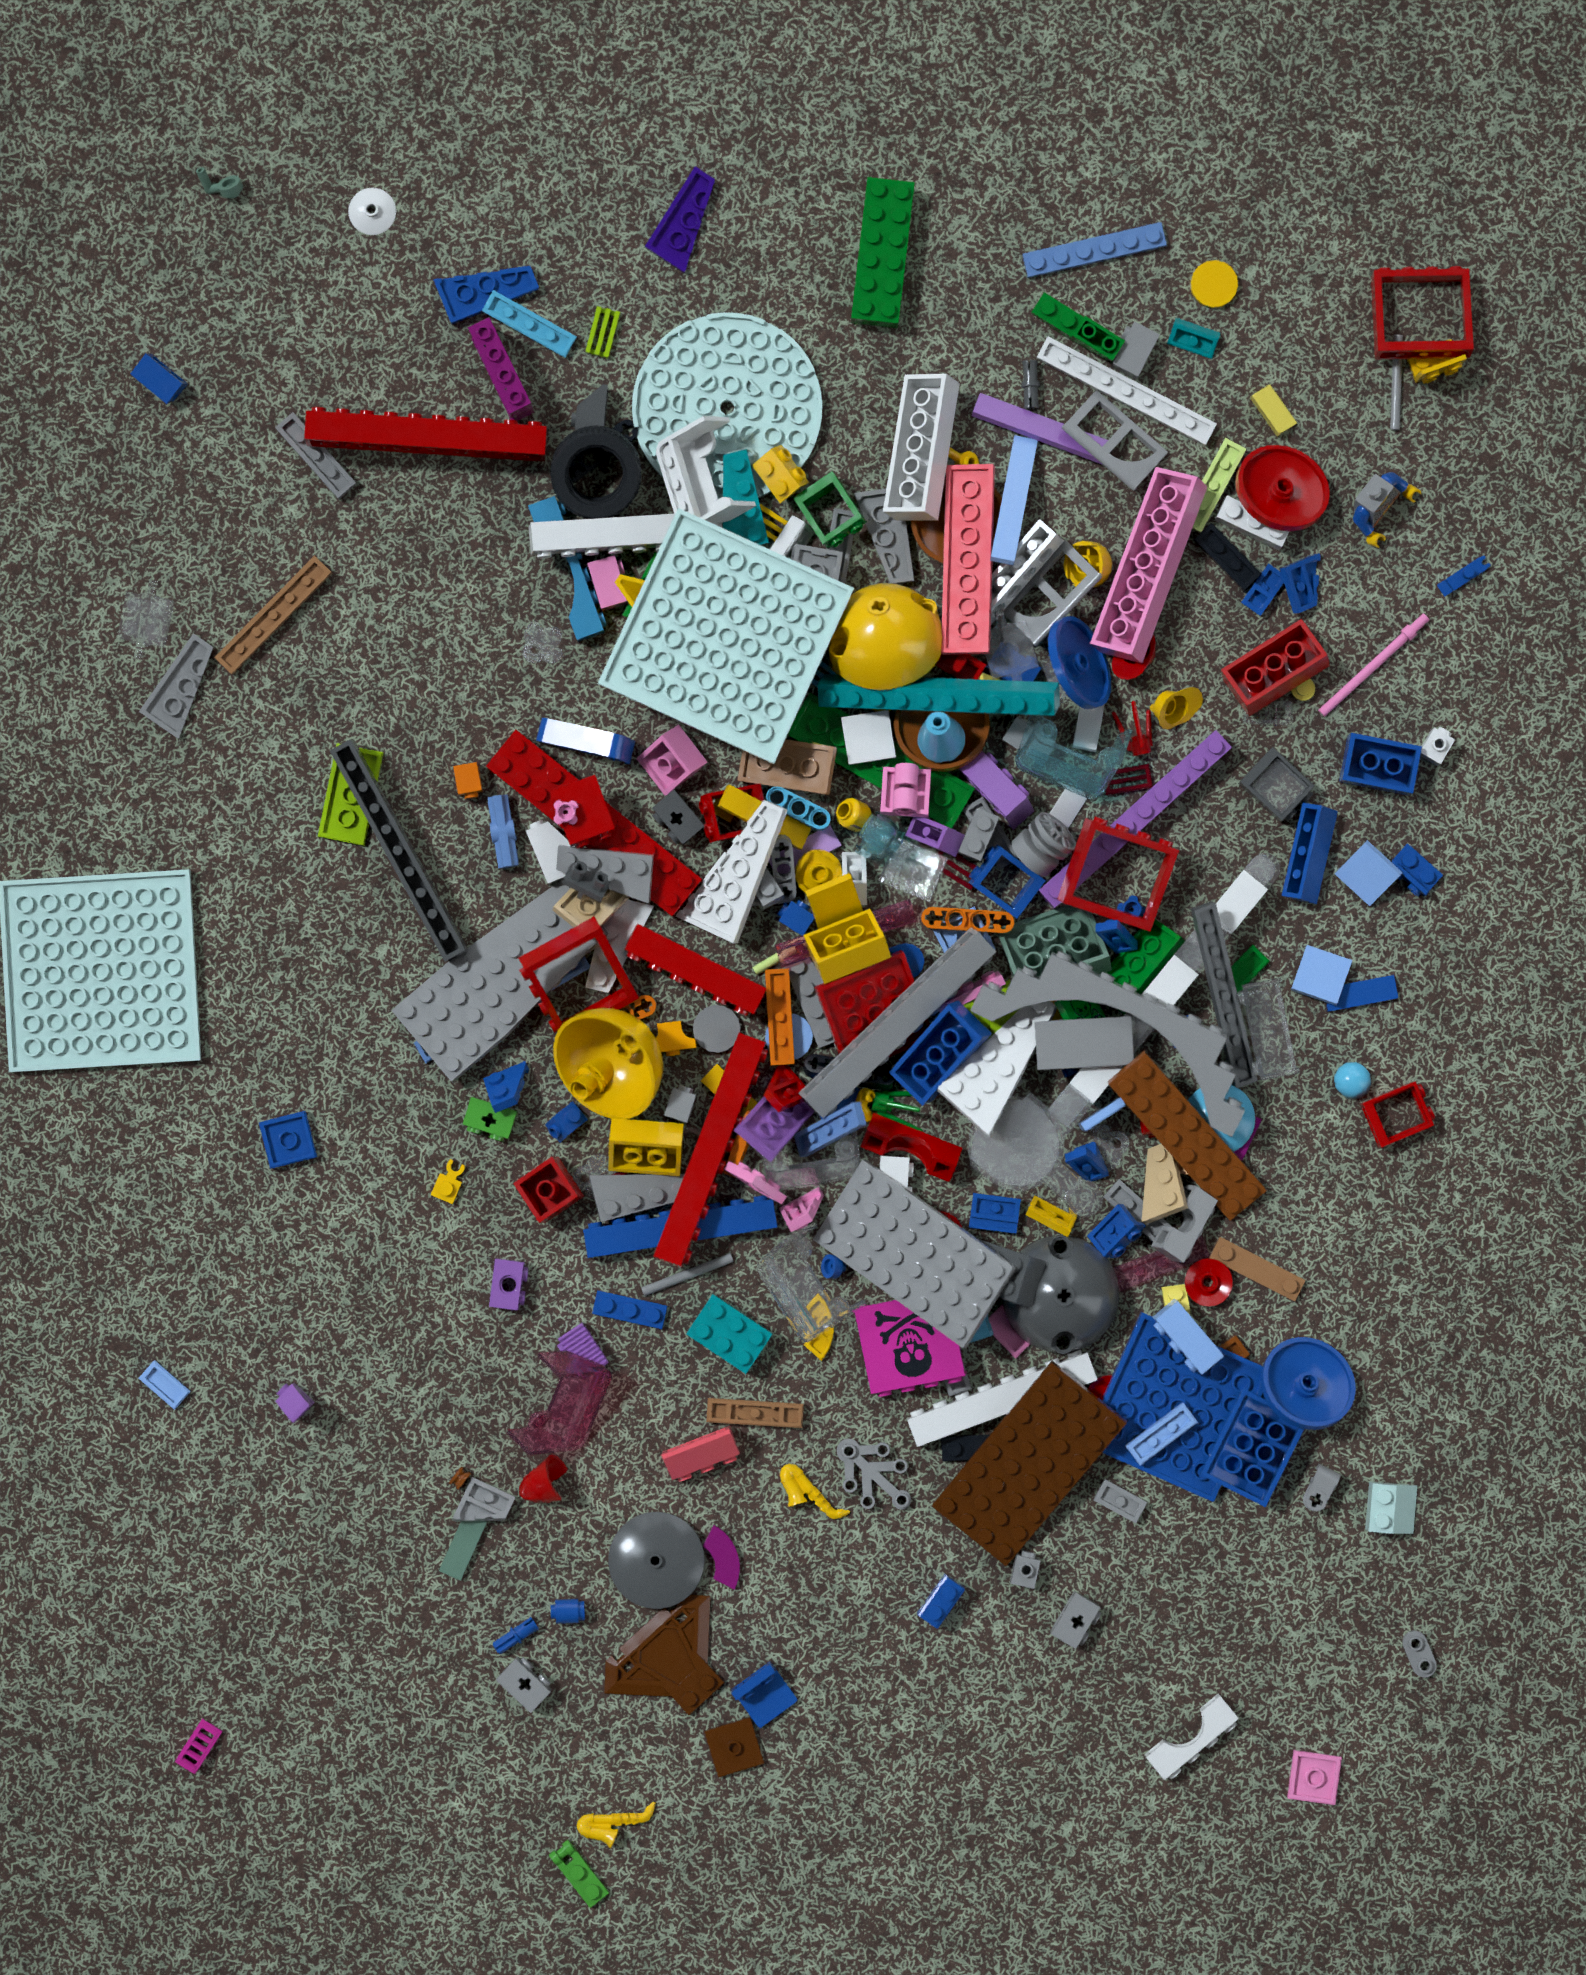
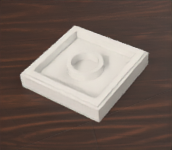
M888 710L841 717L848 765L896 758Z

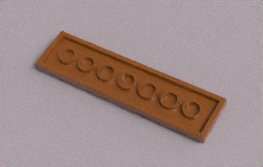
M1145 1051L1107 1081L1111 1088L1198 1186L1218 1200L1216 1206L1229 1220H1232L1267 1191L1264 1185L1218 1133L1210 1127V1124Z

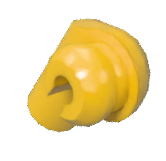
M863 1088L858 1092L855 1102H861L865 1120L868 1122L873 1115L868 1107V1103L873 1101L872 1098H875V1093L871 1089Z

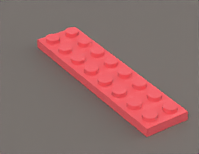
M994 464L947 465L941 646V653L943 655L990 654L992 561H990L993 548Z

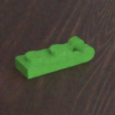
M566 1840L562 1843L563 1847L557 1851H552L549 1856L591 1908L609 1894V1891L573 1844ZM569 1854L573 1860L566 1864L563 1858Z

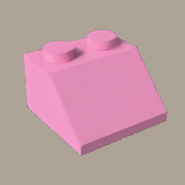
M679 725L661 735L636 758L665 796L707 763L706 759Z

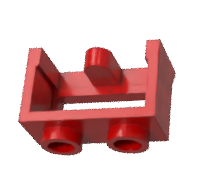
M941 653L935 666L957 679H978L984 671L986 664L969 654L943 655Z

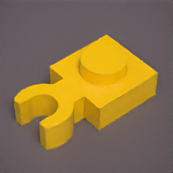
M452 1159L448 1161L446 1166L447 1175L439 1174L431 1192L432 1196L450 1204L454 1203L462 1184L461 1181L456 1180L457 1176L461 1175L465 1170V1165L462 1164L458 1171H453L451 1166L454 1160Z

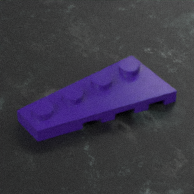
M696 166L644 246L645 249L683 273L686 271L687 263L715 181L714 178Z

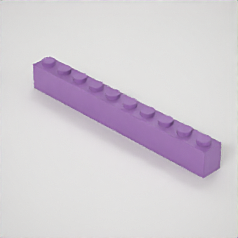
M1215 730L1110 826L1115 827L1116 823L1129 827L1130 833L1137 834L1138 831L1143 829L1232 747ZM1103 832L1092 841L1076 888L1128 841ZM1069 863L1038 890V893L1052 909L1061 903L1057 900Z

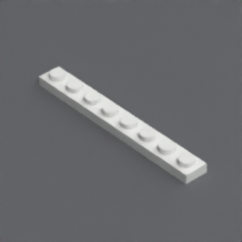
M1049 336L1046 338L1036 358L1204 446L1217 424Z

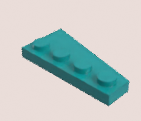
M747 449L724 454L723 497H730L734 501H753L756 506L730 521L723 522V529L759 545L769 543Z

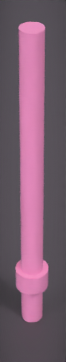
M1423 613L1411 625L1407 624L1394 641L1318 711L1324 717L1331 712L1405 642L1411 641L1416 637V632L1429 621V618Z

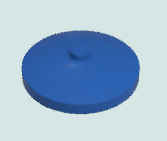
M1066 616L1055 621L1049 631L1048 650L1051 664L1061 687L1068 697L1079 707L1092 710L1104 705L1111 693V674L1108 661L1104 653H1100L1090 644L1094 634L1093 631L1080 619Z
M1308 1337L1288 1339L1271 1351L1264 1361L1261 1370V1388L1268 1405L1281 1419L1295 1427L1307 1430L1328 1428L1339 1422L1353 1404L1356 1390L1353 1372L1345 1358L1335 1348L1323 1341Z

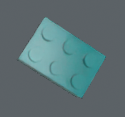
M714 1293L686 1333V1335L745 1374L773 1334Z

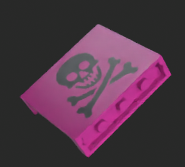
M897 1300L854 1309L871 1394L877 1393L878 1397L892 1394L891 1390L900 1388L901 1392L915 1390V1385L924 1384L925 1388L938 1386V1381L948 1379V1383L962 1381V1376L967 1375V1371L964 1370L960 1346Z

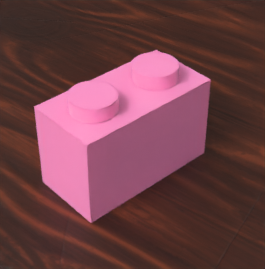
M615 555L587 563L602 611L629 603L614 583L620 574H625L621 560L616 561Z

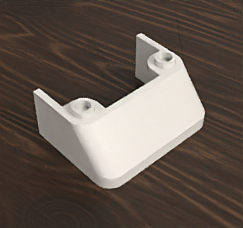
M702 416L658 443L656 455L674 514H676L679 508L712 524L730 521L756 506L753 501H734L730 497L718 499L705 458L714 451L716 446L713 431L729 423V417Z

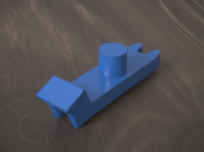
M1486 556L1477 558L1437 584L1444 597L1491 566L1490 563L1482 564Z

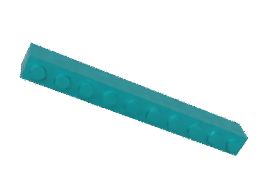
M824 674L818 683L819 707L1055 715L1060 706L1059 682L921 677L913 683L899 688L875 690L856 686L838 674Z

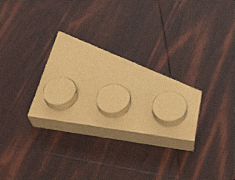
M1162 1144L1151 1147L1147 1151L1142 1223L1144 1224L1188 1209L1178 1163Z

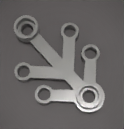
M844 1439L837 1446V1455L844 1462L845 1466L844 1490L846 1492H854L857 1489V1482L854 1479L855 1463L862 1469L863 1496L860 1500L862 1507L870 1509L875 1504V1499L872 1496V1479L892 1497V1503L897 1509L902 1510L909 1507L911 1503L910 1494L905 1490H898L878 1472L895 1471L897 1473H904L908 1467L907 1462L901 1458L895 1461L867 1462L861 1455L877 1454L880 1457H886L890 1452L889 1445L885 1442H880L877 1445H859L853 1439ZM885 1445L887 1452L880 1454L878 1452L879 1446ZM848 1446L853 1448L851 1455L844 1453V1449ZM901 1461L905 1464L903 1470L896 1469L897 1462ZM851 1480L855 1483L853 1489L846 1488L845 1484L847 1481ZM901 1495L906 1497L904 1504L897 1502V1498ZM870 1497L872 1504L869 1506L864 1505L863 1499Z

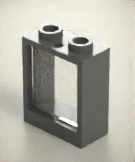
M1274 747L1238 783L1279 822L1283 821V819L1288 822L1297 812L1295 807L1300 801L1306 803L1313 795L1311 790L1314 787Z

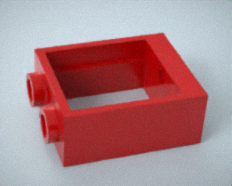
M761 783L737 788L762 802L764 801ZM725 790L700 796L699 809L705 818L704 832L706 837L709 838L710 843L734 839L743 831L719 833L712 800L721 799Z
M1412 1081L1360 1103L1378 1148L1434 1126L1432 1120L1435 1119V1115L1430 1106L1426 1107L1423 1100L1426 1094L1421 1084L1417 1085L1416 1081ZM1410 1090L1423 1123L1387 1137L1374 1104Z

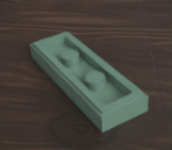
M487 1521L460 1522L441 1564L440 1572L461 1581Z

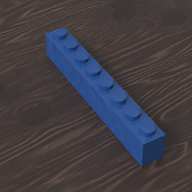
M762 1195L753 1197L754 1202L744 1203V1199L731 1200L730 1206L721 1207L720 1202L707 1204L710 1207L705 1220L701 1219L698 1228H701L698 1240L777 1228L773 1200ZM671 1210L659 1212V1217L650 1218L649 1214L635 1216L636 1221L626 1222V1218L611 1220L612 1225L603 1226L602 1222L589 1223L588 1228L583 1229L587 1257L591 1258L657 1247Z

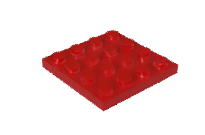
M897 951L890 954L891 958L814 987L838 1054L914 982L904 951ZM928 1018L923 1022L922 1028L915 1033H911L906 1038L905 1044L901 1048L895 1049L889 1055V1058L908 1050L930 1026Z

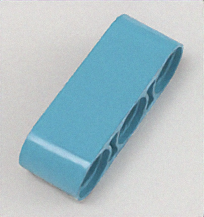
M779 786L772 787L767 792L766 801L770 802L772 793L780 792L783 794V802L777 805L788 809L786 815L817 831H823L829 826L830 814L824 808ZM802 803L805 806V812L801 815L794 814L791 810L793 804ZM817 813H822L826 816L827 821L822 826H818L813 822V817Z

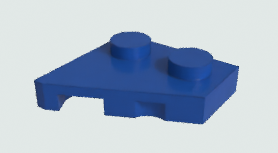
M1320 553L1312 554L1280 568L1293 614L1301 613L1317 606L1319 575H1316V564L1321 559Z

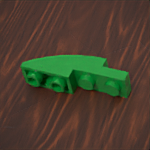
M1045 292L1031 312L1032 315L1050 325L1053 330L1110 361L1114 360L1125 343V340L1087 316L1083 317Z

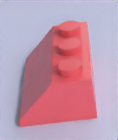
M728 1426L665 1450L661 1456L672 1480L678 1478V1481L681 1482L691 1478V1473L697 1470L705 1473L714 1469L713 1464L722 1461L725 1465L737 1460L736 1455H739L740 1451L732 1430Z

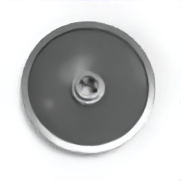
M649 1512L632 1518L619 1529L610 1546L608 1564L611 1578L625 1598L642 1607L661 1609L680 1603L696 1589L703 1575L705 1555L698 1534L686 1521L666 1512ZM658 1556L660 1563L653 1565L651 1558Z

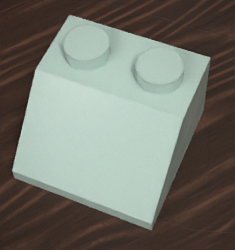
M1369 1481L1365 1529L1369 1532L1413 1534L1417 1485Z

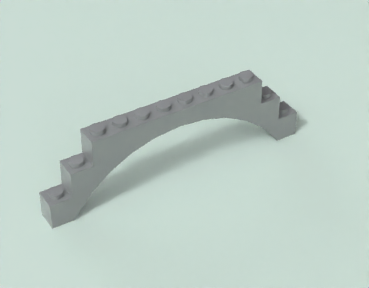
M1058 951L1057 954L1051 953L1040 977L1036 976L1037 972L1029 967L1024 966L1023 969L1018 967L1006 993L1002 991L1003 987L990 981L989 984L983 983L971 1007V1012L990 1021H994L1019 1008L1046 1001L1083 1000L1112 1006L1131 1013L1146 1022L1176 1047L1192 1069L1204 1096L1210 1127L1231 1137L1233 1136L1245 1109L1241 1106L1242 1102L1232 1097H1229L1228 1100L1225 1099L1236 1073L1232 1070V1065L1221 1060L1219 1063L1215 1062L1227 1039V1036L1223 1034L1224 1030L1213 1024L1208 1027L1201 1023V1018L1193 1014H1189L1187 1017L1179 1013L1180 1008L1170 1003L1164 1006L1158 1003L1159 998L1149 993H1145V995L1136 992L1137 988L1126 982L1121 985L1114 981L1115 977L1106 972H1102L1100 975L1092 971L1093 967L1085 962L1080 961L1077 964L1070 960V955L1062 951Z

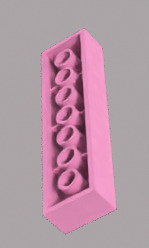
M1155 467L1090 642L1100 653L1138 663L1143 662L1207 490V486L1197 476Z

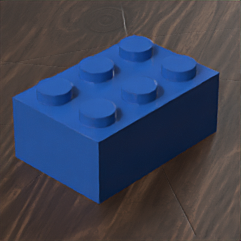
M1350 733L1347 736L1339 782L1409 796L1414 791L1422 746Z

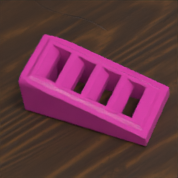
M202 1718L175 1762L196 1774L223 1731ZM203 1728L213 1734V1738L211 1739L201 1733V1729ZM198 1737L202 1739L203 1741L208 1743V1746L205 1747L204 1745L200 1744L195 1740V1738ZM192 1745L193 1747L203 1752L202 1755L200 1756L196 1752L189 1749L190 1746ZM185 1754L195 1759L197 1763L194 1764L184 1758Z

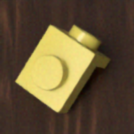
M1185 1284L1162 1287L1164 1307L1173 1299H1176L1190 1315Z

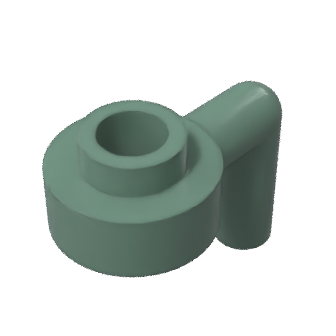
M204 167L196 170L198 178L207 194L220 193L222 197L232 199L239 196L243 189L242 182L236 175L228 176L219 183L212 184Z

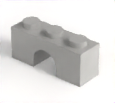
M1186 1184L1183 1188L1188 1209L1182 1210L1184 1217L1182 1226L1178 1230L1174 1227L1162 1226L1151 1247L1170 1260L1183 1263L1191 1255L1192 1247L1195 1241L1202 1235L1203 1227L1207 1219L1214 1213L1215 1205L1218 1201L1198 1186Z

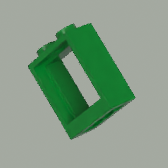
M833 471L793 497L816 535L827 549L837 547L844 541V537L850 533L852 535L858 533L863 529V525L867 523L844 485ZM837 488L854 516L825 535L807 507Z

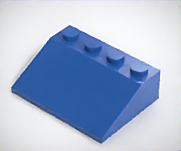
M1243 1388L1200 1475L1266 1507L1304 1429L1295 1427L1281 1419L1271 1409L1266 1399Z

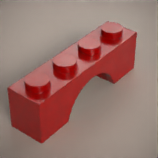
M873 1113L860 1146L882 1156L894 1150L911 1153L923 1162L927 1174L947 1182L951 1180L962 1151L960 1146L876 1113Z

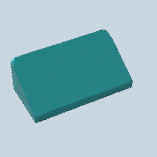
M1175 318L1167 344L1212 359L1221 333Z

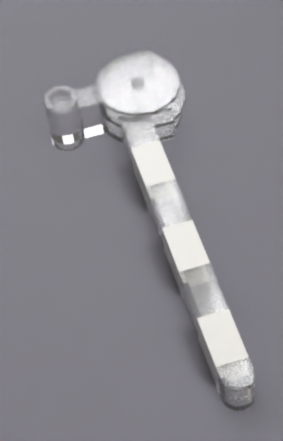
M1269 853L1255 856L1216 903L1225 942L1278 878L1281 867L1275 856ZM1196 930L1192 932L1142 995H1145V993L1154 995L1159 998L1158 1003L1164 1006L1167 1003L1174 1005L1204 969ZM1127 1012L1124 1017L1131 1016L1133 1053H1135L1155 1028ZM1124 1066L1081 1068L1050 1107H1047L1030 1092L1026 1097L1011 1096L1003 1109L1000 1119L997 1120L990 1138L973 1124L969 1132L968 1142L969 1167L988 1183L1003 1191L1023 1193L1043 1185L1064 1202L1069 1214L1080 1219L1091 1217L1102 1205L1103 1195L1101 1189L1091 1181L1082 1180L1061 1163L1064 1139L1109 1085L1107 1081Z

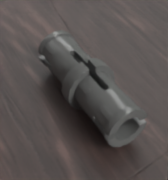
M1028 360L1022 361L1024 382H1021V388L1024 389V409L1031 410L1032 400V408L1036 410L1039 409L1038 388H1040V382L1037 378L1038 361L1030 360L1028 362Z

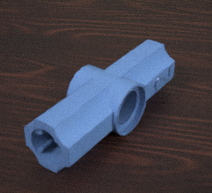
M508 794L488 797L489 814L491 817L490 832L492 842L495 844L498 868L519 866L515 843L517 837L514 830V820L511 817Z

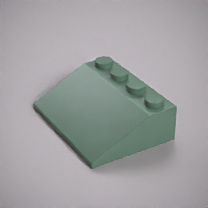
M1065 905L1015 922L1013 928L1007 933H997L1012 977L1018 967L1023 969L1024 966L1037 972L1036 976L1040 977L1051 953L1057 954L1058 951L1070 955V960L1077 964L1082 961L1093 967L1092 971L1098 974L1112 970L1110 957L1104 941L1095 932L1096 921L1092 912Z

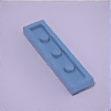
M853 1102L796 1133L794 1137L799 1156L807 1157L867 1125L861 1102Z

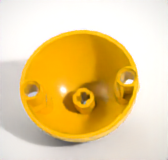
M880 583L856 591L851 595L828 645L829 658L834 669L852 684L875 690L899 688L923 677L937 663L941 655L942 623L938 615L937 605L935 601L926 599L918 592L898 584Z
M613 1008L587 1010L563 1023L555 1036L553 1055L558 1074L573 1097L589 1110L608 1118L629 1119L645 1111L655 1098L663 1075L662 1053L658 1041L649 1027L635 1016Z

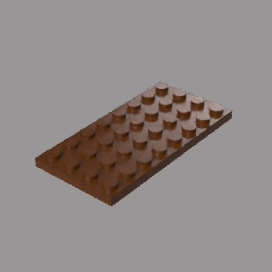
M1051 1361L931 1506L1002 1564L1007 1566L1126 1425L1127 1420L1054 1361Z

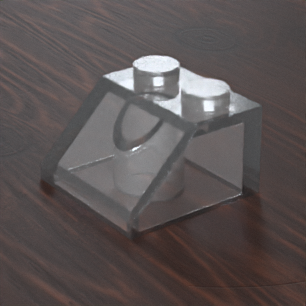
M897 837L878 881L930 902L948 858Z

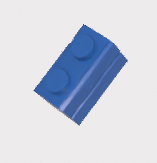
M944 1573L925 1600V1604H922L918 1610V1616L938 1629L965 1591L964 1586Z

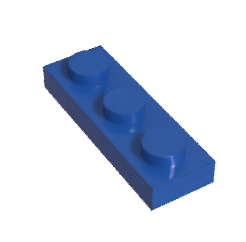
M597 1290L592 1314L663 1329L667 1305Z

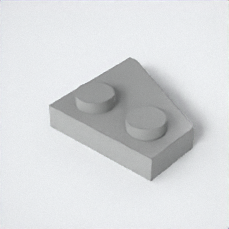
M472 1477L452 1520L455 1522L505 1521L515 1496Z

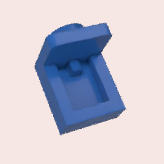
M572 1101L553 1116L545 1126L548 1128L550 1135L561 1143L588 1119Z

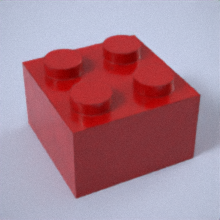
M556 1156L550 1157L513 1183L538 1223H547L584 1197L561 1159Z

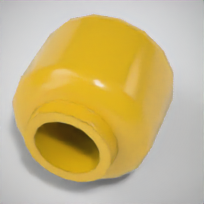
M847 798L837 807V822L846 829L853 832H861L870 823L872 813L866 803L854 798Z

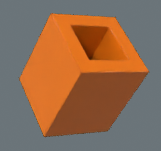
M473 762L453 766L458 795H464V799L479 797L478 793L483 792L478 763Z

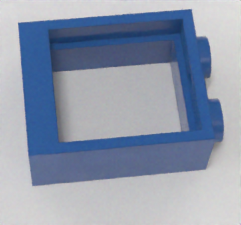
M996 845L987 850L983 857L985 861L980 867L976 866L969 875L971 880L968 883L1017 919L1046 880L1031 871L1002 847ZM1001 855L1031 877L1010 906L980 884Z

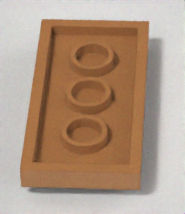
M785 740L774 764L742 750L737 781L754 784L761 783V785L779 786L787 789L829 795L837 747Z

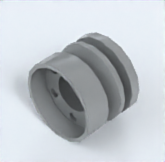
M1041 812L1028 825L1029 829H1024L1012 841V848L1027 868L1040 876H1048L1059 865V860H1064L1068 853L1070 854L1075 849L1076 841L1061 821L1051 814Z

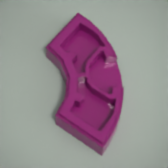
M713 1525L703 1544V1547L711 1553L715 1560L716 1570L713 1579L735 1590L740 1572L737 1550L730 1537L722 1529Z

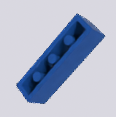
M1302 804L1282 896L1300 902L1317 904L1338 811L1322 805Z

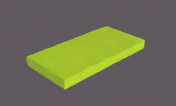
M359 748L378 782L384 753ZM333 758L318 837L365 846L369 822Z

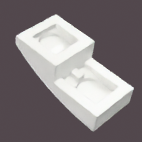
M1104 705L1092 710L1079 707L1072 748L1096 752Z

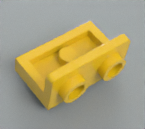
M782 445L771 448L752 465L779 503H783L797 490L809 483L803 469L795 464L791 453Z

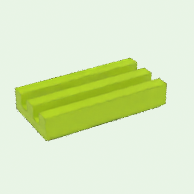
M597 306L585 353L609 359L620 317L619 311H612L611 309ZM601 313L605 315L596 350H593L592 345ZM611 315L614 316L609 338L605 352H601L607 324Z

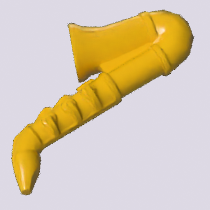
M788 1463L781 1468L780 1479L788 1494V1507L807 1502V1499L804 1497L806 1493L811 1501H815V1505L820 1508V1511L826 1513L831 1519H839L850 1514L849 1510H835L816 1486H813L803 1473L804 1471L796 1464Z
M655 1802L647 1806L643 1813H592L583 1815L577 1821V1830L580 1835L587 1839L602 1841L611 1849L619 1829H611V1826H622V1824L636 1825L649 1821L655 1809Z

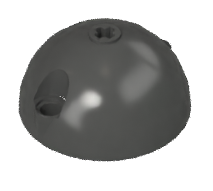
M1047 1236L1024 1247L1019 1253L1046 1261L1032 1307L1002 1299L1006 1317L1015 1332L1030 1345L1052 1353L1066 1354L1086 1348L1096 1342L1111 1326L1119 1305L1118 1279L1109 1260L1094 1245L1073 1236ZM1059 1239L1064 1240L1066 1243V1250L1063 1253H1057L1053 1248L1055 1241ZM1062 1289H1066V1292L1070 1293V1297H1067L1065 1302H1061V1298H1057V1293H1061ZM1060 1336H1066L1069 1339V1345L1065 1349H1059L1056 1345V1340Z

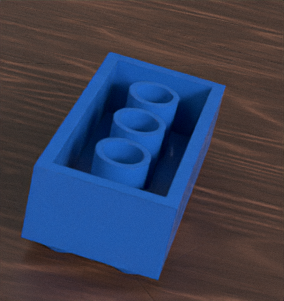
M957 1000L944 1008L889 1073L923 1106L932 1102L939 1094L937 1088L974 1054L992 1033Z

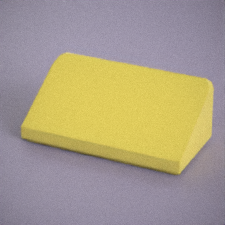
M1270 384L1251 396L1250 399L1277 437L1297 424Z

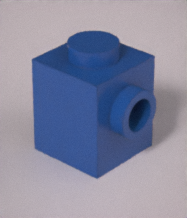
M800 900L796 903L791 901L789 905L784 903L777 914L781 917L779 919L780 923L802 937L814 921V916L808 912L810 907Z

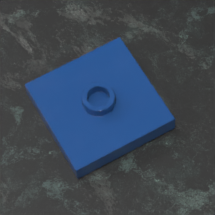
M306 1111L259 1122L270 1169L318 1157Z

